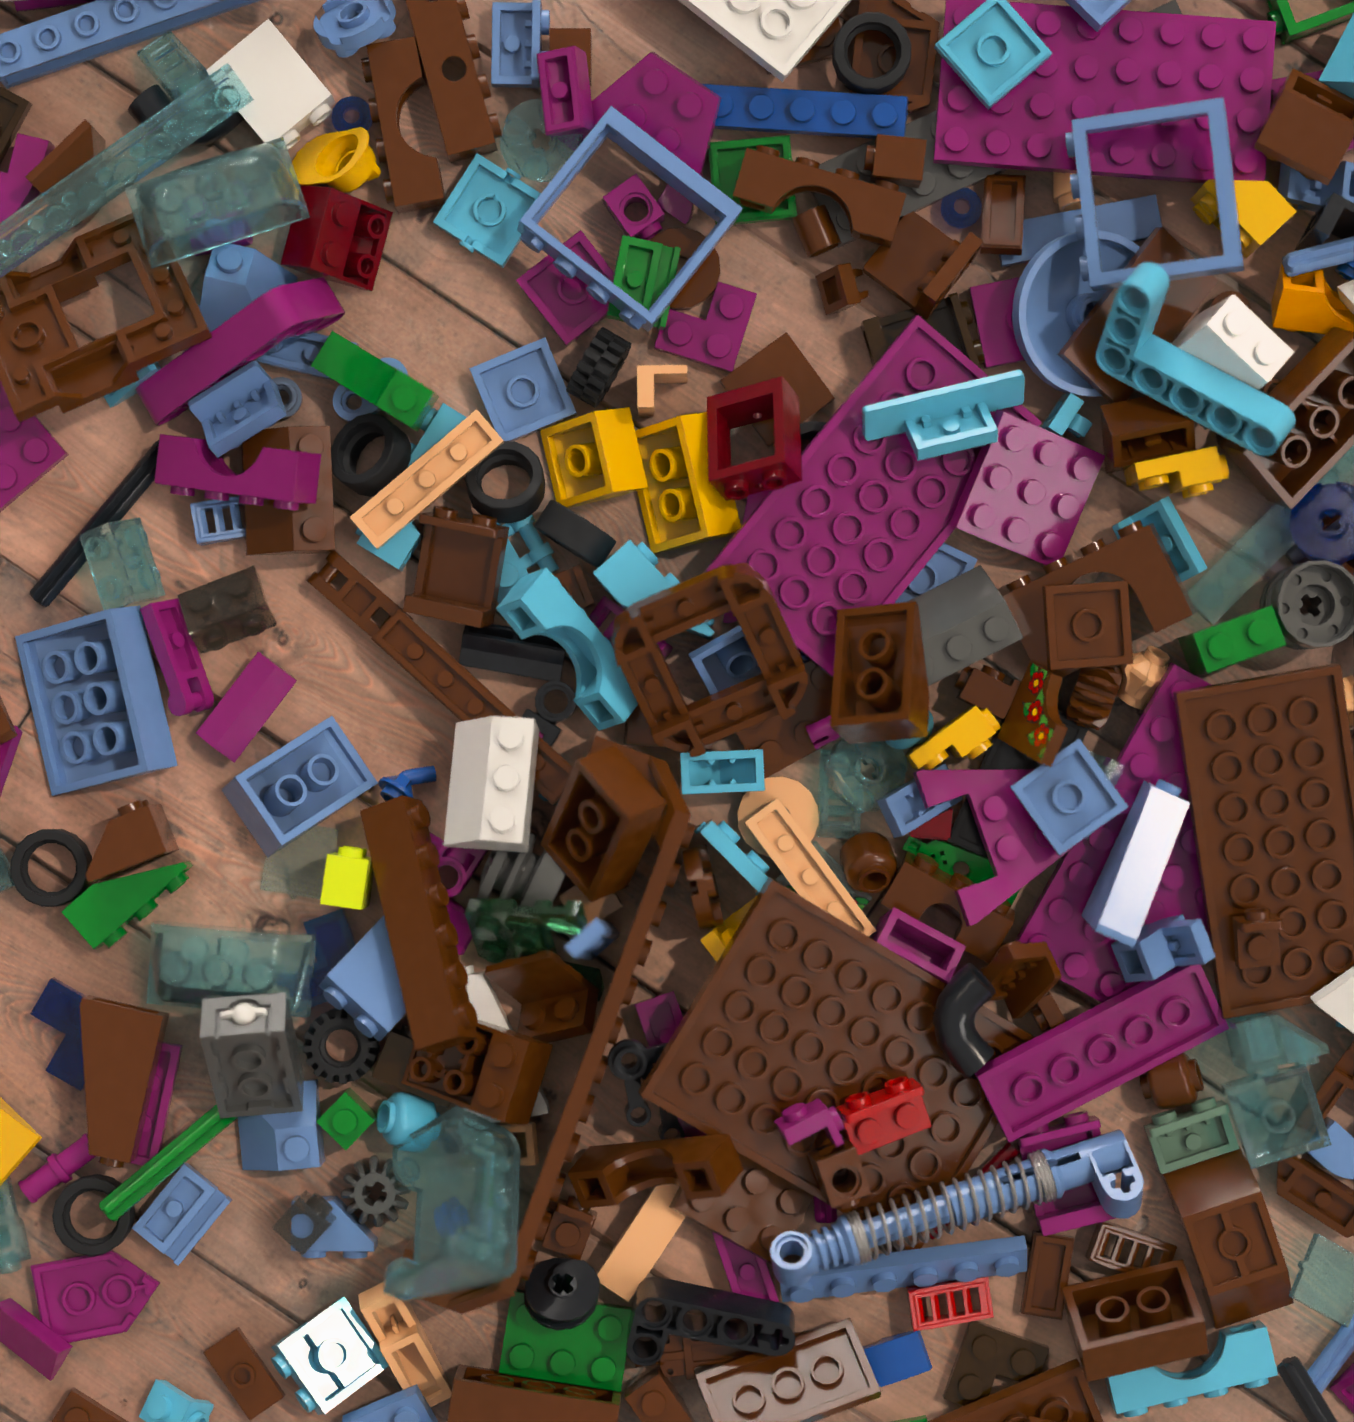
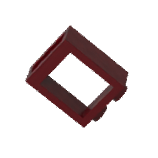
M782 376L707 397L708 482L726 501L741 500L751 494L766 490H779L786 485L802 481L799 396ZM774 418L775 455L731 466L730 429Z

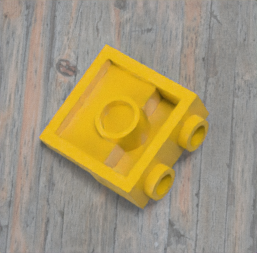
M1217 446L1134 463L1123 470L1127 486L1138 484L1139 491L1162 487L1164 486L1163 484L1168 483L1170 494L1182 492L1183 499L1207 494V492L1214 490L1213 484L1229 478L1226 457L1224 454H1218Z
M972 706L933 733L926 742L914 747L903 756L913 769H919L923 766L925 770L933 769L949 757L945 751L946 748L950 749L955 758H961L966 755L968 759H974L993 745L988 738L994 735L1001 726L987 708L979 710L977 706Z

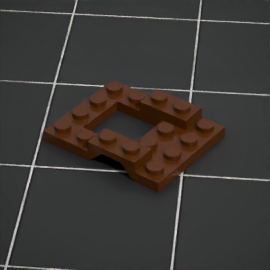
M152 204L74 238L62 258L31 273L9 270L0 271V380L19 423L56 406H59L63 414L139 381L137 370L212 338ZM132 261L155 314L79 347L61 302L98 287L96 276Z

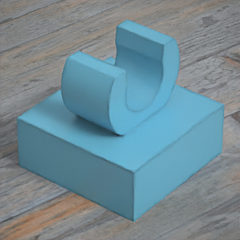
M1073 393L1062 394L1041 428L1059 436L1068 431L1077 438H1084L1093 423L1077 413L1084 401Z

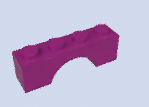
M160 434L154 483L170 485V494L195 496V490L200 489L205 490L204 498L229 501L230 494L239 495V503L264 506V498L274 500L273 508L298 511L299 503L316 504L321 454L263 447L256 462L248 470L237 475L226 465L222 456L217 458L209 449L206 439Z

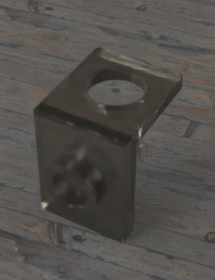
M305 1190L273 1226V1229L301 1255H304L337 1217L331 1213L333 1207L327 1200L316 1192L311 1195ZM305 1214L312 1219L314 1228L308 1237L299 1238L292 1234L289 1224L293 1216Z

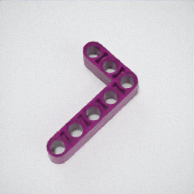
M325 277L275 287L255 299L210 332L212 338L187 349L138 385L135 391L156 426L162 425L189 409V400L248 363L257 360L284 339L322 330L345 315V311Z

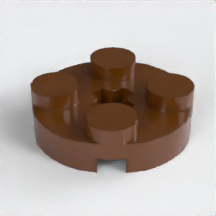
M707 844L683 850L682 855L686 877L689 882L692 904L699 929L724 926L720 902L712 903V899L720 898L715 875L712 872H705L706 869L712 868Z

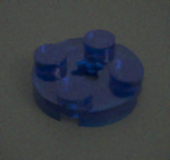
M1335 481L1336 484L1322 485V483H1319L1291 509L1290 531L1295 546L1308 559L1312 561L1327 560L1342 565L1344 562L1354 559V486ZM1326 515L1330 518L1339 515L1342 517L1339 521L1341 527L1336 531H1324L1325 525L1322 518Z

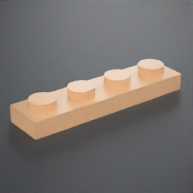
M476 409L350 516V518L376 549L379 550L501 446L504 440Z
M778 798L745 821L747 827L798 895L868 937L877 931Z

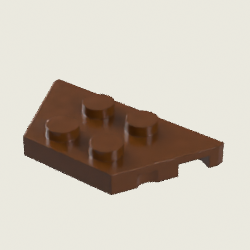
M859 0L858 15L865 12H881L895 18L906 29L911 42V61L903 80L892 90L880 95L908 96L907 115L929 108L936 59L934 46L938 42L940 23L926 13L918 12L912 8L911 4L906 0ZM866 30L858 33L855 36L851 67L857 74L866 78H877L885 75L893 67L896 60V49L893 41L886 34L877 30ZM850 89L848 90V93H857Z

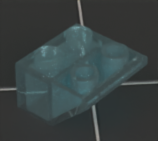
M1270 1011L1225 1019L1229 1026V1029L1225 1032L1234 1066L1247 1072V1074H1254L1255 1078L1276 1074L1279 1072L1278 1066L1294 1063V1066L1298 1068L1319 1063L1318 1056L1329 1053L1327 1044Z

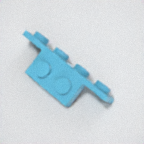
M1019 369L866 405L862 408L864 438L866 441L905 432L918 461L998 442V429L990 412L1024 403L1025 376L1022 370Z

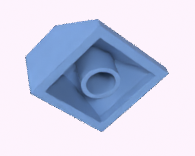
M215 240L204 276L199 309L209 331L212 332L267 291L281 285L295 283L298 281V278L256 249ZM277 344L269 351L277 353L279 344Z
M318 1079L304 1080L302 1112L238 1117L243 1170H294L320 1167L325 1162L322 1127L316 1122L321 1117Z

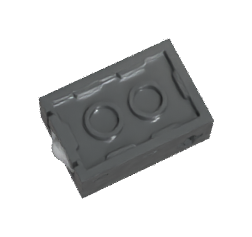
M286 992L202 999L200 1040L220 1118L302 1112L304 1070Z

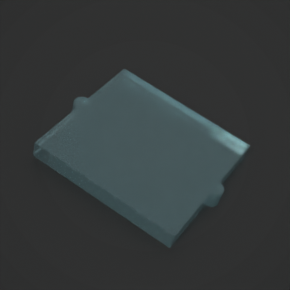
M315 826L268 858L266 856L260 889L289 894L292 899H296L298 896L321 899L327 854L336 852L339 829Z
M1314 1233L1303 1261L1298 1262L1300 1269L1289 1297L1343 1327H1349L1354 1314V1254L1320 1234Z

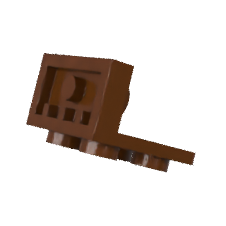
M913 211L904 215L898 223L891 248L880 245L864 265L863 272L927 320L975 260L984 241L972 232H969L961 243L956 239L952 240Z
M542 950L533 955L516 959H505L500 963L486 966L484 975L522 1004L517 1032L546 1043L593 1033L599 989L555 952Z

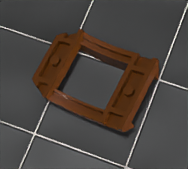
M1354 1041L1330 1071L1302 1112L1278 1153L1277 1194L1346 1238L1354 1236V1190L1304 1159L1302 1155L1345 1089L1348 1087L1354 1091Z

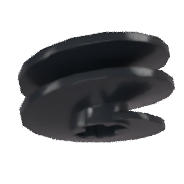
M552 1258L542 1261L532 1269L528 1281L525 1282V1308L531 1318L543 1327L554 1330L573 1329L585 1323L594 1313L600 1292L599 1278L593 1267L584 1260Z

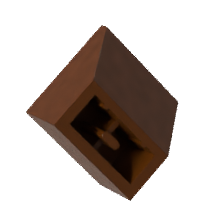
M1292 68L1270 106V111L1253 148L1262 152L1268 159L1280 161L1299 171L1307 179L1317 180L1328 186L1354 137V99Z
M1149 396L1100 406L1103 451L1105 455L1104 464L1107 474L1125 470L1134 463L1196 450L1194 420Z

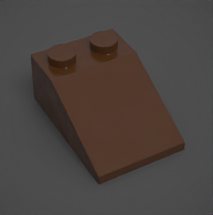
M911 601L837 610L830 727L849 744L928 737L930 697L918 603Z

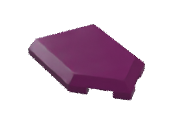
M114 1250L95 1256L82 1255L31 1265L40 1320L68 1343L127 1332L161 1283Z

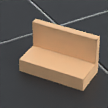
M637 365L638 416H655L654 383H687V365Z

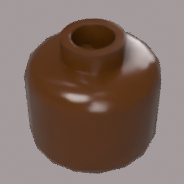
M858 833L850 837L840 850V863L845 879L851 888L859 892H880L893 881L897 874V861L892 846L887 838L879 833Z
M1184 1052L1152 1068L1146 1074L1140 1075V1085L1144 1098H1152L1155 1105L1163 1110L1192 1104L1197 1100L1198 1092L1204 1090L1198 1061L1195 1058L1190 1059Z

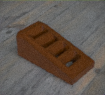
M1104 1221L1096 1224L1085 1257L1094 1263L1121 1272H1128L1149 1267L1155 1249L1163 1251L1159 1264L1173 1261L1177 1246L1121 1225ZM1110 1235H1117L1111 1256L1105 1255L1104 1252ZM1129 1239L1132 1240V1244L1124 1262L1119 1260L1125 1240ZM1144 1244L1147 1245V1249L1141 1266L1138 1267L1133 1264L1140 1245Z

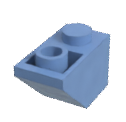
M295 1196L291 1201V1251H301V1257L323 1258L326 1257V1251H343V1258H366L368 1252H374L377 1248L378 1237L365 1224H360L358 1222L359 1218L354 1213L348 1214L346 1212L347 1205L338 1196Z

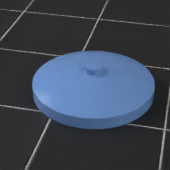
M1098 230L1102 271L1124 269L1140 247L1126 237ZM1074 232L1051 241L1041 248L1028 262L1015 289L1012 323L1016 342L1024 360L1041 380L1066 394L1073 393L1076 396L1097 397L1102 395L1058 355L1063 346L1107 291H1093L1089 281L1082 282L1079 257L1086 256L1085 240H1078L1077 234Z

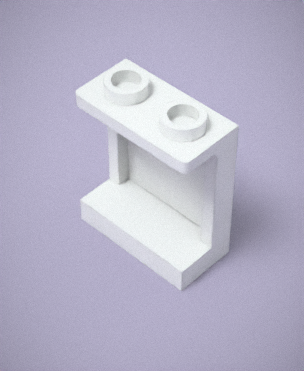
M269 19L205 71L210 80L233 104L272 154L276 153L279 149L285 152L292 148L301 138L299 133L311 123L313 126H317L327 119L333 111L331 106L335 104L332 94Z

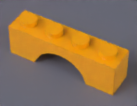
M1281 264L1271 301L1273 328H1281L1290 332L1304 331L1324 335L1333 327L1354 332V314L1339 300L1338 293L1328 285L1323 269L1290 277L1285 274L1284 267Z

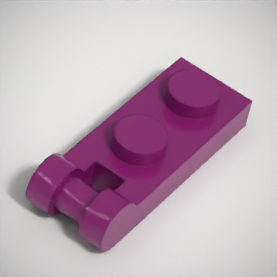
M180 599L154 602L140 608L170 693L168 698L170 712L175 716L190 714L192 711L200 712L212 708L214 704L213 692Z

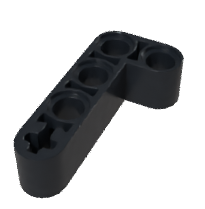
M649 1277L639 1284L628 1323L626 1353L635 1364L640 1366L653 1365L661 1359L668 1334L756 1353L781 1356L791 1351L795 1344V1315L789 1306L780 1302L662 1277ZM658 1301L662 1304L658 1306H652L647 1304V1302ZM696 1309L702 1311L703 1313L691 1314L688 1313V1311ZM732 1318H739L744 1321L739 1323H732L728 1320ZM640 1337H649V1338H652L653 1340H651V1341H642V1340H639L638 1338H640Z

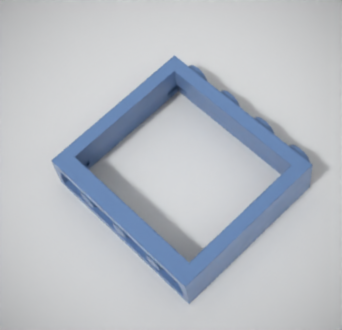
M1223 97L1071 120L1073 132L1065 134L1068 157L1076 158L1077 173L1070 174V183L1073 199L1080 198L1082 215H1075L1077 239L1085 240L1086 256L1079 257L1082 282L1089 281L1093 291L1120 288L1136 267L1102 271L1087 134L1208 116L1224 255L1158 265L1165 270L1170 281L1244 271L1227 113Z
M610 106L520 219L517 231L522 234L520 236L521 241L531 250L537 253L543 250L555 260L553 265L563 275L571 279L576 276L587 284L586 291L594 299L602 304L610 302L621 311L619 316L625 323L636 330L642 327L649 332L736 222L743 208L614 107ZM607 137L717 222L649 310L538 225Z

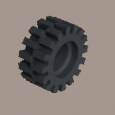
M602 327L590 342L582 359L578 362L577 368L567 385L566 392L596 408L618 376V372L629 354L632 343Z
M334 1008L321 1014L310 1024L304 1036L305 1045H303V1053H306L307 1059L305 1061L308 1067L311 1066L316 1076H322L325 1078V1081L330 1083L339 1082V1084H346L347 1082H354L360 1079L375 1064L380 1051L378 1040L362 1034L354 1024L355 1019L343 1008L341 1010ZM335 1030H347L355 1036L358 1048L352 1059L337 1061L328 1054L326 1041L328 1036Z

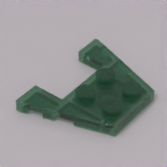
M470 898L465 909V916L478 956L492 963H500L505 959H516L533 955L542 950L553 951L557 954L551 930L578 935L587 924L583 904L577 900H567L565 907H551L552 902L550 900H536L534 907L516 906L517 901L515 899ZM566 962L599 989L597 1001L600 1002L605 989L600 969Z

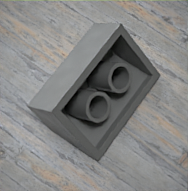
M981 565L907 601H916L919 606L928 686L1023 639L1006 601Z

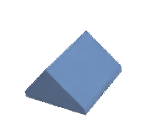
M740 625L688 654L710 695L762 673Z

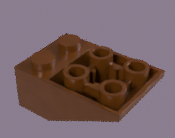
M478 1020L476 1025L478 1039L436 1053L416 1051L413 1045L402 1084L503 1123L529 1124L553 1045Z

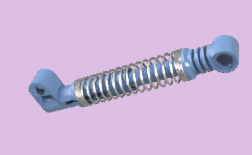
M1120 1129L1054 1151L1043 1148L1036 1152H1028L1027 1159L1023 1161L1015 1157V1163L1008 1165L1003 1160V1167L995 1169L993 1165H990V1172L984 1174L978 1169V1176L970 1178L969 1174L965 1173V1180L960 1182L953 1177V1184L945 1186L940 1181L939 1185L942 1194L934 1196L932 1188L927 1186L929 1199L923 1201L919 1191L915 1189L914 1195L917 1203L909 1205L906 1195L902 1194L904 1207L896 1209L894 1200L890 1198L889 1203L892 1211L887 1213L883 1212L881 1204L877 1202L876 1206L879 1215L872 1218L868 1207L865 1206L866 1220L861 1221L858 1213L853 1210L852 1213L848 1212V1214L845 1213L838 1216L836 1222L830 1224L831 1230H828L826 1226L820 1227L821 1233L819 1234L816 1229L811 1230L810 1237H808L806 1232H784L775 1238L770 1249L773 1273L776 1279L783 1285L790 1287L801 1286L808 1282L813 1274L819 1273V1267H822L823 1271L828 1270L830 1263L833 1267L839 1266V1260L843 1264L850 1263L854 1266L863 1265V1263L867 1264L868 1261L871 1262L872 1259H877L878 1246L883 1254L889 1256L891 1253V1243L896 1250L902 1252L904 1239L909 1246L914 1248L917 1243V1236L922 1242L927 1244L929 1231L935 1238L940 1239L942 1227L946 1233L952 1235L955 1226L965 1231L967 1223L977 1227L982 1218L990 1223L995 1214L999 1218H1003L1005 1211L1008 1210L1010 1213L1015 1214L1019 1206L1028 1210L1031 1202L1040 1206L1042 1202L1048 1203V1201L1052 1202V1200L1055 1201L1062 1198L1067 1190L1088 1183H1092L1101 1206L1107 1214L1119 1219L1130 1218L1141 1208L1144 1187L1143 1176ZM1122 1172L1121 1187L1115 1188V1174ZM946 1223H951V1231L947 1228ZM937 1226H938V1235H937V1234L935 1233V1231L933 1230V1228H934V1227H937ZM925 1231V1239L920 1232ZM910 1235L913 1237V1244L908 1238ZM900 1239V1247L897 1245L895 1240ZM887 1243V1251L883 1247V1244ZM871 1248H874L875 1256L871 1252ZM795 1254L802 1257L797 1263L790 1264L783 1261L788 1255Z

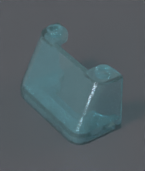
M455 1106L410 1134L403 1142L393 1145L392 1167L395 1178L404 1187L417 1192L413 1261L407 1258L396 1259L387 1266L385 1273L384 1293L401 1300L409 1301L495 1284L510 1277L516 1269L520 1177L519 1144L513 1134L507 1129Z

